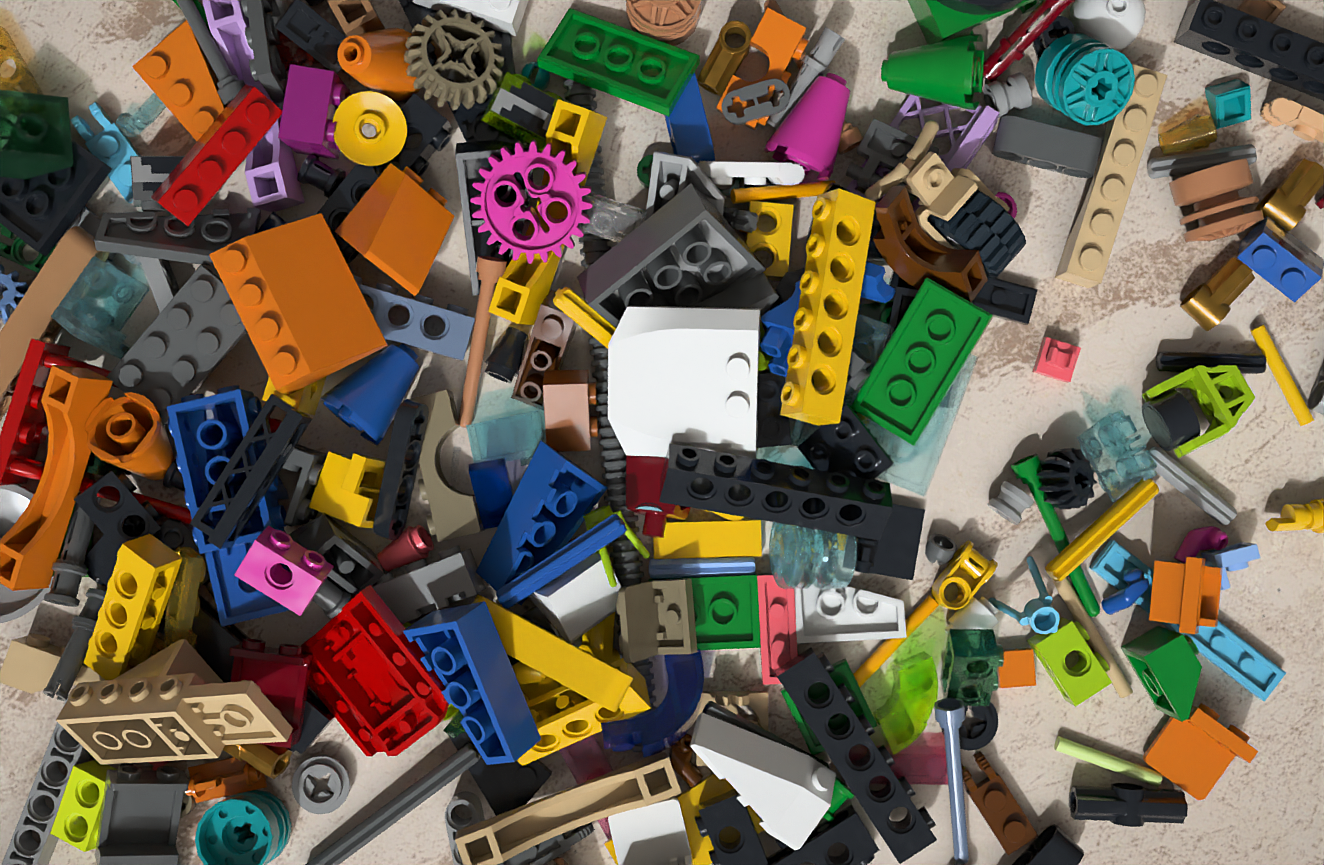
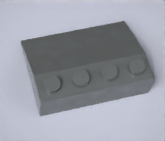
M691 183L579 274L577 279L588 305L617 328L629 305L691 307L764 272L766 268L713 204Z

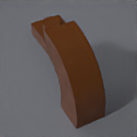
M892 186L875 207L881 229L874 236L873 240L883 259L898 276L918 290L927 277L972 302L988 281L979 251L953 249L931 239L922 230L916 219L906 186Z

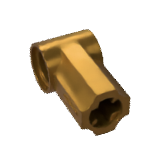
M738 20L730 21L721 28L719 39L697 78L698 85L714 95L722 97L732 75L737 73L742 61L750 53L751 31L744 22ZM738 34L744 38L745 43L740 48L734 49L726 44V39L730 35Z
M1305 158L1300 160L1282 183L1272 189L1259 202L1254 212L1262 210L1264 218L1266 216L1270 217L1289 232L1303 218L1306 213L1304 207L1324 184V168L1317 162H1312Z
M1234 257L1229 258L1206 283L1200 284L1191 291L1181 302L1180 307L1205 331L1211 330L1227 316L1231 310L1229 307L1231 303L1255 279L1252 273L1253 270L1242 261Z
M257 743L225 745L223 748L225 752L241 762L245 760L252 767L272 779H275L286 770L293 753L284 747Z

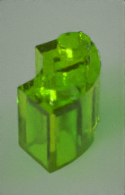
M925 651L891 665L894 676L892 693L885 704L873 712L884 741L893 754L905 749L920 736L928 725L927 721L932 713L934 703L937 702L938 677L932 656Z

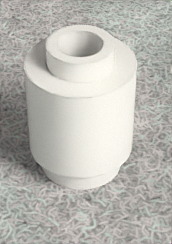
M983 596L979 600L972 597L965 607L959 609L948 620L950 624L944 630L964 650L971 644L975 647L999 622L995 617L998 610Z

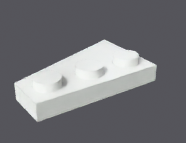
M795 571L791 572L794 576L797 644L907 638L904 601L807 576Z

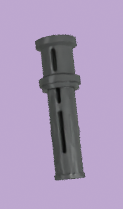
M96 496L97 501L100 504L102 499ZM76 502L60 559H57L52 566V570L55 573L50 592L46 593L43 599L50 603L70 607L79 606L80 600L77 599V594L82 577L87 576L88 570L84 562L95 525Z
M94 588L87 590L85 594L87 601L80 615L75 616L71 622L74 631L46 688L43 690L45 695L54 698L56 694L58 696L57 700H67L73 683L83 665L89 647L88 642L93 635L98 619V611L102 607L106 595L105 591Z

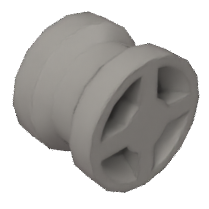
M1004 481L1000 486V494L997 498H992L987 505L1009 522L1018 525L1022 520V512L1026 508H1031L1034 500L1021 489Z

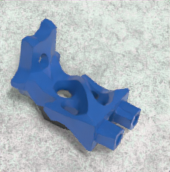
M866 261L860 297L883 303L893 298L895 289L884 281L883 277L886 272L883 266ZM805 268L787 272L775 289L779 298L770 310L761 317L765 334L760 341L761 349L767 355L772 356L768 363L770 372L787 377V356L792 347L795 330L793 321L799 306L801 294L800 280Z

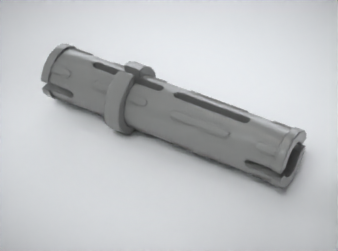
M827 27L824 28L809 55L805 54L801 60L804 63L789 86L790 101L784 111L772 115L767 123L777 129L818 76L827 75L829 72L827 67L845 41L843 37Z

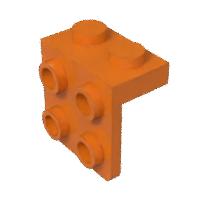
M1200 703L1198 707L1192 705L1189 719L1183 722L1170 717L1144 753L1143 759L1145 763L1197 800H1203L1235 756L1251 763L1258 751L1247 743L1250 739L1247 734L1231 724L1228 728H1225L1217 722L1220 715L1208 706Z

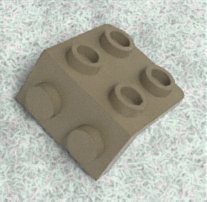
M691 578L650 580L619 589L616 609L620 615L621 624L619 646L625 663H635L656 655L693 654L698 652Z

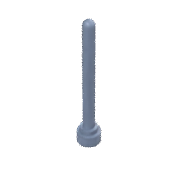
M945 698L936 701L934 704L935 720L944 729L954 859L964 865L969 860L959 728L962 726V721L965 720L964 702L960 699Z

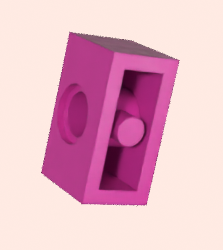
M268 526L254 541L234 576L301 616L316 596L334 566L328 563L318 552L307 550L294 542L286 532L275 530ZM281 563L287 565L292 572L285 570Z

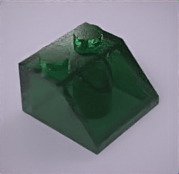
M0 89V177L28 179L72 167L73 152L68 97Z

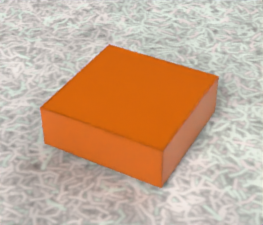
M1032 648L995 650L997 686L999 688L1036 686L1034 651Z

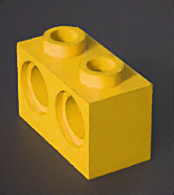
M750 201L748 211L756 213L758 217L762 215L771 217L775 222V229L770 232H763L757 227L752 233L739 230V232L746 233L745 244L753 253L765 251L770 254L772 265L767 267L763 273L771 281H781L788 272L794 205Z

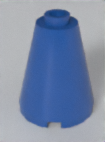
M391 344L326 392L321 400L344 424L360 432L364 430L360 436L378 446L384 439L397 409L419 370V365L416 362L418 356L404 344H401L399 347Z

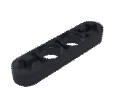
M406 399L400 404L395 415L373 523L374 533L389 540L398 539L407 522L429 411L427 405L410 399Z

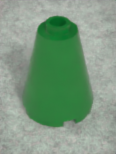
M970 34L891 52L888 60H883L882 82H887L890 90L968 110H976L979 101H973L974 92H982L984 75V50H977L976 42H983V37L981 34Z

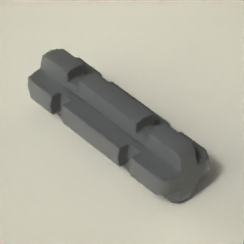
M724 207L723 217L733 229L751 233L757 229L756 223L759 217L756 213Z

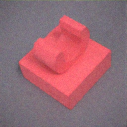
M1045 337L1042 340L1032 372L1062 382H1071L1081 348Z

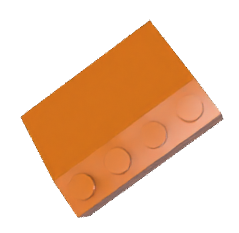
M322 213L243 237L209 254L276 391L288 396L388 346Z

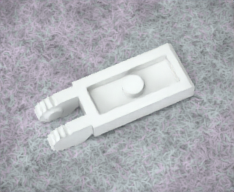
M700 161L698 163L714 184H732V177H744V184L766 185L767 177L772 184L795 185L802 182L805 175V169L798 163Z

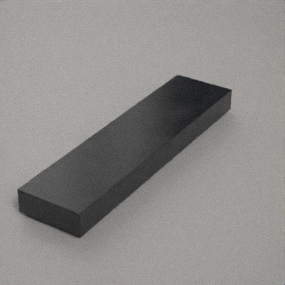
M892 271L889 286L893 287L895 291L896 286L916 289ZM987 278L988 281L974 298L975 305L994 315V317L1028 325L1038 289L997 278Z

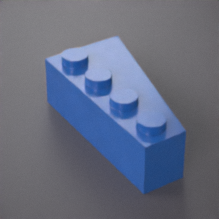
M540 441L476 573L497 592L499 588L565 546L583 523V515L591 512L608 488L570 459L543 441ZM526 597L525 599H523L522 601H520V602L517 603V604H519V605L522 606V604L525 602V600H526L528 597Z
M485 601L432 611L403 630L409 642L416 640L425 656L420 659L427 671L429 672L434 669L446 689L441 693L448 704H452L459 709L464 716L460 723L487 765L515 762L541 740L537 726Z

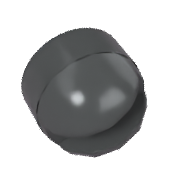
M932 534L926 543L925 555L931 563H935L937 560L939 565H943L952 559L957 545L953 540L944 535Z

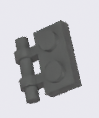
M873 119L857 149V155L868 159L864 168L851 163L846 171V176L856 180L858 186L867 190L883 178L876 174L879 165L893 170L899 163L903 164L908 158L906 155L913 148L918 138L877 119ZM931 145L928 152L931 151L938 155L939 148ZM901 182L897 186H905L906 184ZM908 192L911 204H913L916 195Z

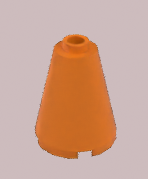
M387 28L352 35L345 38L339 45L337 57L340 66L369 91L381 93L391 98L394 102L408 100L414 93L416 94L420 90L414 89L413 86L417 77L407 76L406 73L410 64L404 62V54L408 51L405 44L408 37L412 36L408 31L400 28Z
M133 392L124 393L125 396L117 399L109 397L103 400L92 410L85 423V432L87 433L88 440L86 444L97 458L149 480L163 479L168 468L175 460V456L157 407L144 395Z

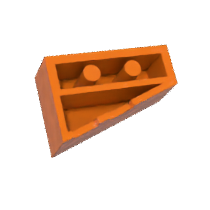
M187 20L132 66L196 141L201 138L226 108L217 92L219 90L217 86L219 80Z

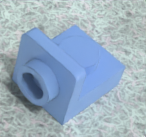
M1246 542L1232 544L1222 550L1213 549L1201 553L1202 558H1205V566L1223 568L1221 590L1230 588L1226 571L1245 569L1249 567L1248 561L1260 558L1257 544Z

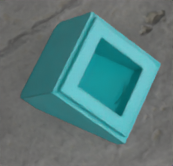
M1234 79L1205 88V96L1216 129L1251 120L1250 85L1239 79Z

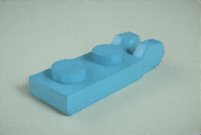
M94 102L89 106V109L94 118L105 128L102 132L95 136L88 123L79 115L73 117L71 122L86 141L85 145L90 152L112 168L108 177L124 199L129 203H133L130 156L141 155L120 126L113 123L104 109L97 102Z

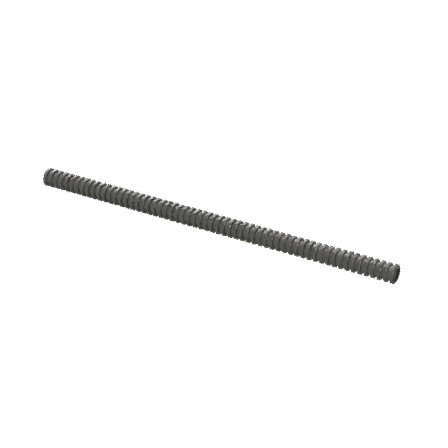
M570 79L563 82V87L567 90L564 93V98L568 103L591 111L597 108V102L593 100L596 97V90ZM600 145L597 147L585 186H591L592 191L583 196V199L593 202L592 208L582 210L583 213L591 217L590 223H581L580 226L585 232L584 236L579 238V244L583 245V248L580 249V255L584 256V259L581 260V266L585 267V270L611 249V246L607 244V242L611 241L610 235L606 234V231L610 230L609 224L605 223V220L608 219V213L604 212V209L607 208V202L603 201V198L606 197V191L602 190V187L605 186V180L601 179L604 169L600 167V164L603 163V158L599 156V153L602 152ZM592 336L589 339V344L593 345L590 355L594 356L591 366L595 367L592 377L596 378L599 405L595 406V411H599L600 417H597L598 423L601 425V428H598V434L602 435L599 445H603V451H600V456H604V462H601V467H605V473L602 474V478L606 479L604 486L608 488V496H604V501H608L612 512L621 510L626 523L636 534L640 531L639 527L635 525V521L639 520L638 515H634V512L626 507V454L608 419V349ZM623 534L609 543V546H613V552H610V557L614 558V563L611 564L613 569H615V575L621 587L642 583L641 578L644 577V572L640 571V566H643V561L639 560L641 553L635 548L628 537ZM617 619V625L621 626L620 619ZM621 630L618 631L619 637L621 635ZM620 653V659H622L623 653ZM647 658L631 663L646 680L651 709L633 716L627 721V727L631 728V731L628 732V738L632 739V742L629 744V750L633 752H650L661 747V741L657 740L660 730L656 728L659 720L654 715L658 710L653 705V702H656V695H652V691L655 690V684L651 683V680L654 679V673L650 672L653 662Z

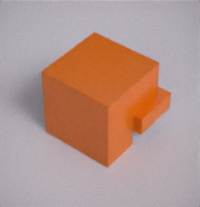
M1186 557V564L1155 561L1149 620L1180 624L1179 632L1188 634L1199 633V626L1217 627L1223 568L1205 566V558Z

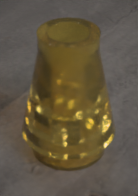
M1196 114L1170 130L1158 134V142L1164 155L1172 152L1209 148V144L1217 141L1216 127L1209 114L1203 116Z

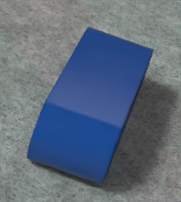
M694 72L670 116H664L673 154L692 157L698 164L700 161H715V153Z

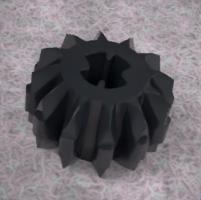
M1075 448L1055 449L1052 452H1048L1047 458L1040 460L1042 472L1036 474L1041 479L1038 490L1044 491V502L1051 503L1053 508L1061 510L1087 506L1088 499L1094 497L1092 487L1098 483L1093 475L1096 468L1090 466L1091 457L1083 455L1081 449Z

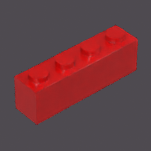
M245 84L151 198L185 225L189 226L282 115V110L255 86Z

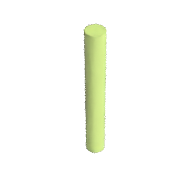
M1060 736L1055 741L1054 750L1156 787L1161 784L1162 774L1157 771Z

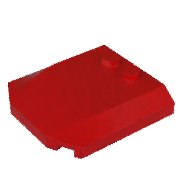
M371 585L360 591L342 608V611L301 646L302 652L313 653L308 685L335 716L366 756H373L377 752H385L387 756H398L445 719L449 704L441 693L446 688L435 670L433 669L428 672L420 658L425 655L415 640L409 642L403 632L406 628Z

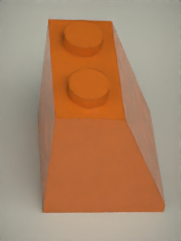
M390 163L335 232L370 262L416 296L427 277L455 216L444 207L448 201L433 188L426 192L420 187L424 180L407 166L401 171Z

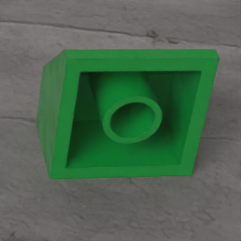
M1156 626L1121 647L1123 653L1156 709L1181 722L1189 719L1202 669L1196 657L1199 654V650L1193 640L1188 635Z

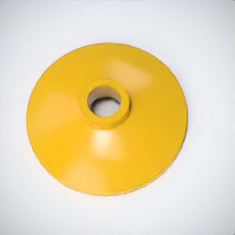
M373 91L352 94L341 102L334 114L333 122L337 121L334 133L335 143L339 150L355 163L365 166L385 164L395 158L405 144L407 137L405 116L400 107L386 95ZM369 124L375 128L376 133L373 137H366L362 133L364 125Z

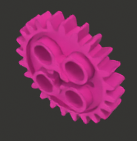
M536 140L531 141L529 150H525L522 143L517 141L515 143V153L513 154L506 146L502 147L501 155L503 159L500 160L496 156L491 155L488 160L493 169L481 167L478 172L486 180L474 181L472 185L475 189L481 191V194L472 196L470 202L481 205V208L476 210L472 217L483 218L485 221L478 228V232L489 230L492 234L487 244L490 245L496 241L501 242L499 254L502 255L510 248L513 250L514 261L519 258L521 252L526 253L529 264H532L537 253L540 254L543 262H547L550 250L558 257H561L563 253L562 244L571 249L575 246L574 240L571 237L572 234L578 237L584 236L585 232L578 223H590L591 217L583 213L582 210L593 207V202L583 199V196L589 194L592 188L591 186H580V182L583 181L587 174L586 172L576 174L573 172L578 162L576 159L571 160L567 164L563 161L566 150L562 149L556 156L551 154L552 144L550 142L547 143L543 151L538 150ZM536 167L544 168L549 173L550 182L544 186H537L530 179V170ZM515 172H519L522 175L530 196L541 199L537 208L544 221L550 227L548 232L543 230L535 209L532 206H524L527 194L516 180ZM501 185L513 187L517 195L516 200L511 203L501 201L497 195V188ZM560 201L567 207L568 214L564 218L555 219L548 213V204ZM521 218L528 219L534 224L535 232L528 236L521 235L515 228V222Z

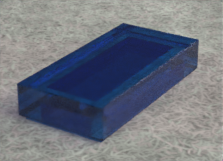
M505 458L469 464L468 472L484 529L499 526L514 495Z

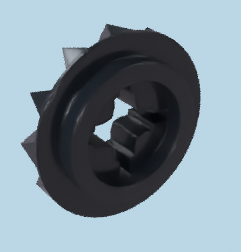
M970 691L954 694L953 698L964 702L965 716L969 706L971 715L979 720H983V722L977 721V723L971 724L968 735L965 726L962 724L959 728L960 749L970 751L986 746L994 738L998 729V714L994 705L983 695Z

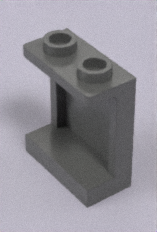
M130 765L121 766L118 770H107L95 850L97 865H177L179 854L176 848L180 813L184 791H188L189 786L184 770L173 766H161L157 770H142L137 766Z

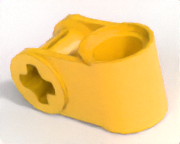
M967 540L958 548L949 564L931 587L932 598L942 607L956 610L965 607L978 589L992 576L998 566L994 559L988 560L973 548L974 544L970 540ZM953 582L958 588V596L954 601L948 602L944 597V589L946 585Z

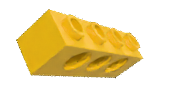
M151 534L122 543L117 553V561L112 576L107 583L108 589L102 607L98 611V619L93 635L88 642L89 647L83 663L105 680H114L148 659L183 559Z
M623 658L610 664L633 677L616 712L600 706L564 685L528 701L527 705L541 740L517 761L524 766L651 709L645 678L631 663H625Z

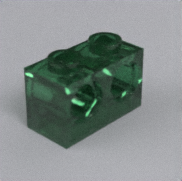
M949 629L940 675L944 699H960L964 702V706H989L992 691H997L998 689L997 668L1002 667L1004 663L1003 647L1001 644L996 643L993 629Z

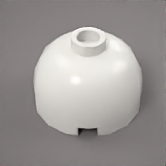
M1075 0L1070 8L1069 20L1075 28V33H1083L1117 51H1121L1136 39L1144 25L1146 10L1143 0Z

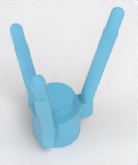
M1029 556L1026 560L1039 592V598L1028 601L1024 612H1019L995 598H989L988 601L998 610L1016 619L1022 626L1029 624L1039 634L1055 633L1058 630L1059 613L1051 605L1053 599L1047 592L1033 557Z

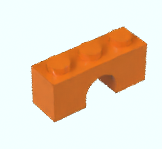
M767 7L750 43L752 47L762 51L767 56L770 63L769 69L764 77L753 82L745 81L732 75L716 107L717 111L723 113V99L733 90L768 79H779L787 84L792 73L787 71L792 59L800 60L809 43V40L804 38L807 28ZM769 87L768 95L758 98V103L771 101L776 92L775 87ZM739 97L732 99L733 106L728 108V112L736 113L737 117L741 118L745 116L744 109L755 105L754 100L742 103ZM770 116L744 125L756 130L759 123L765 126Z

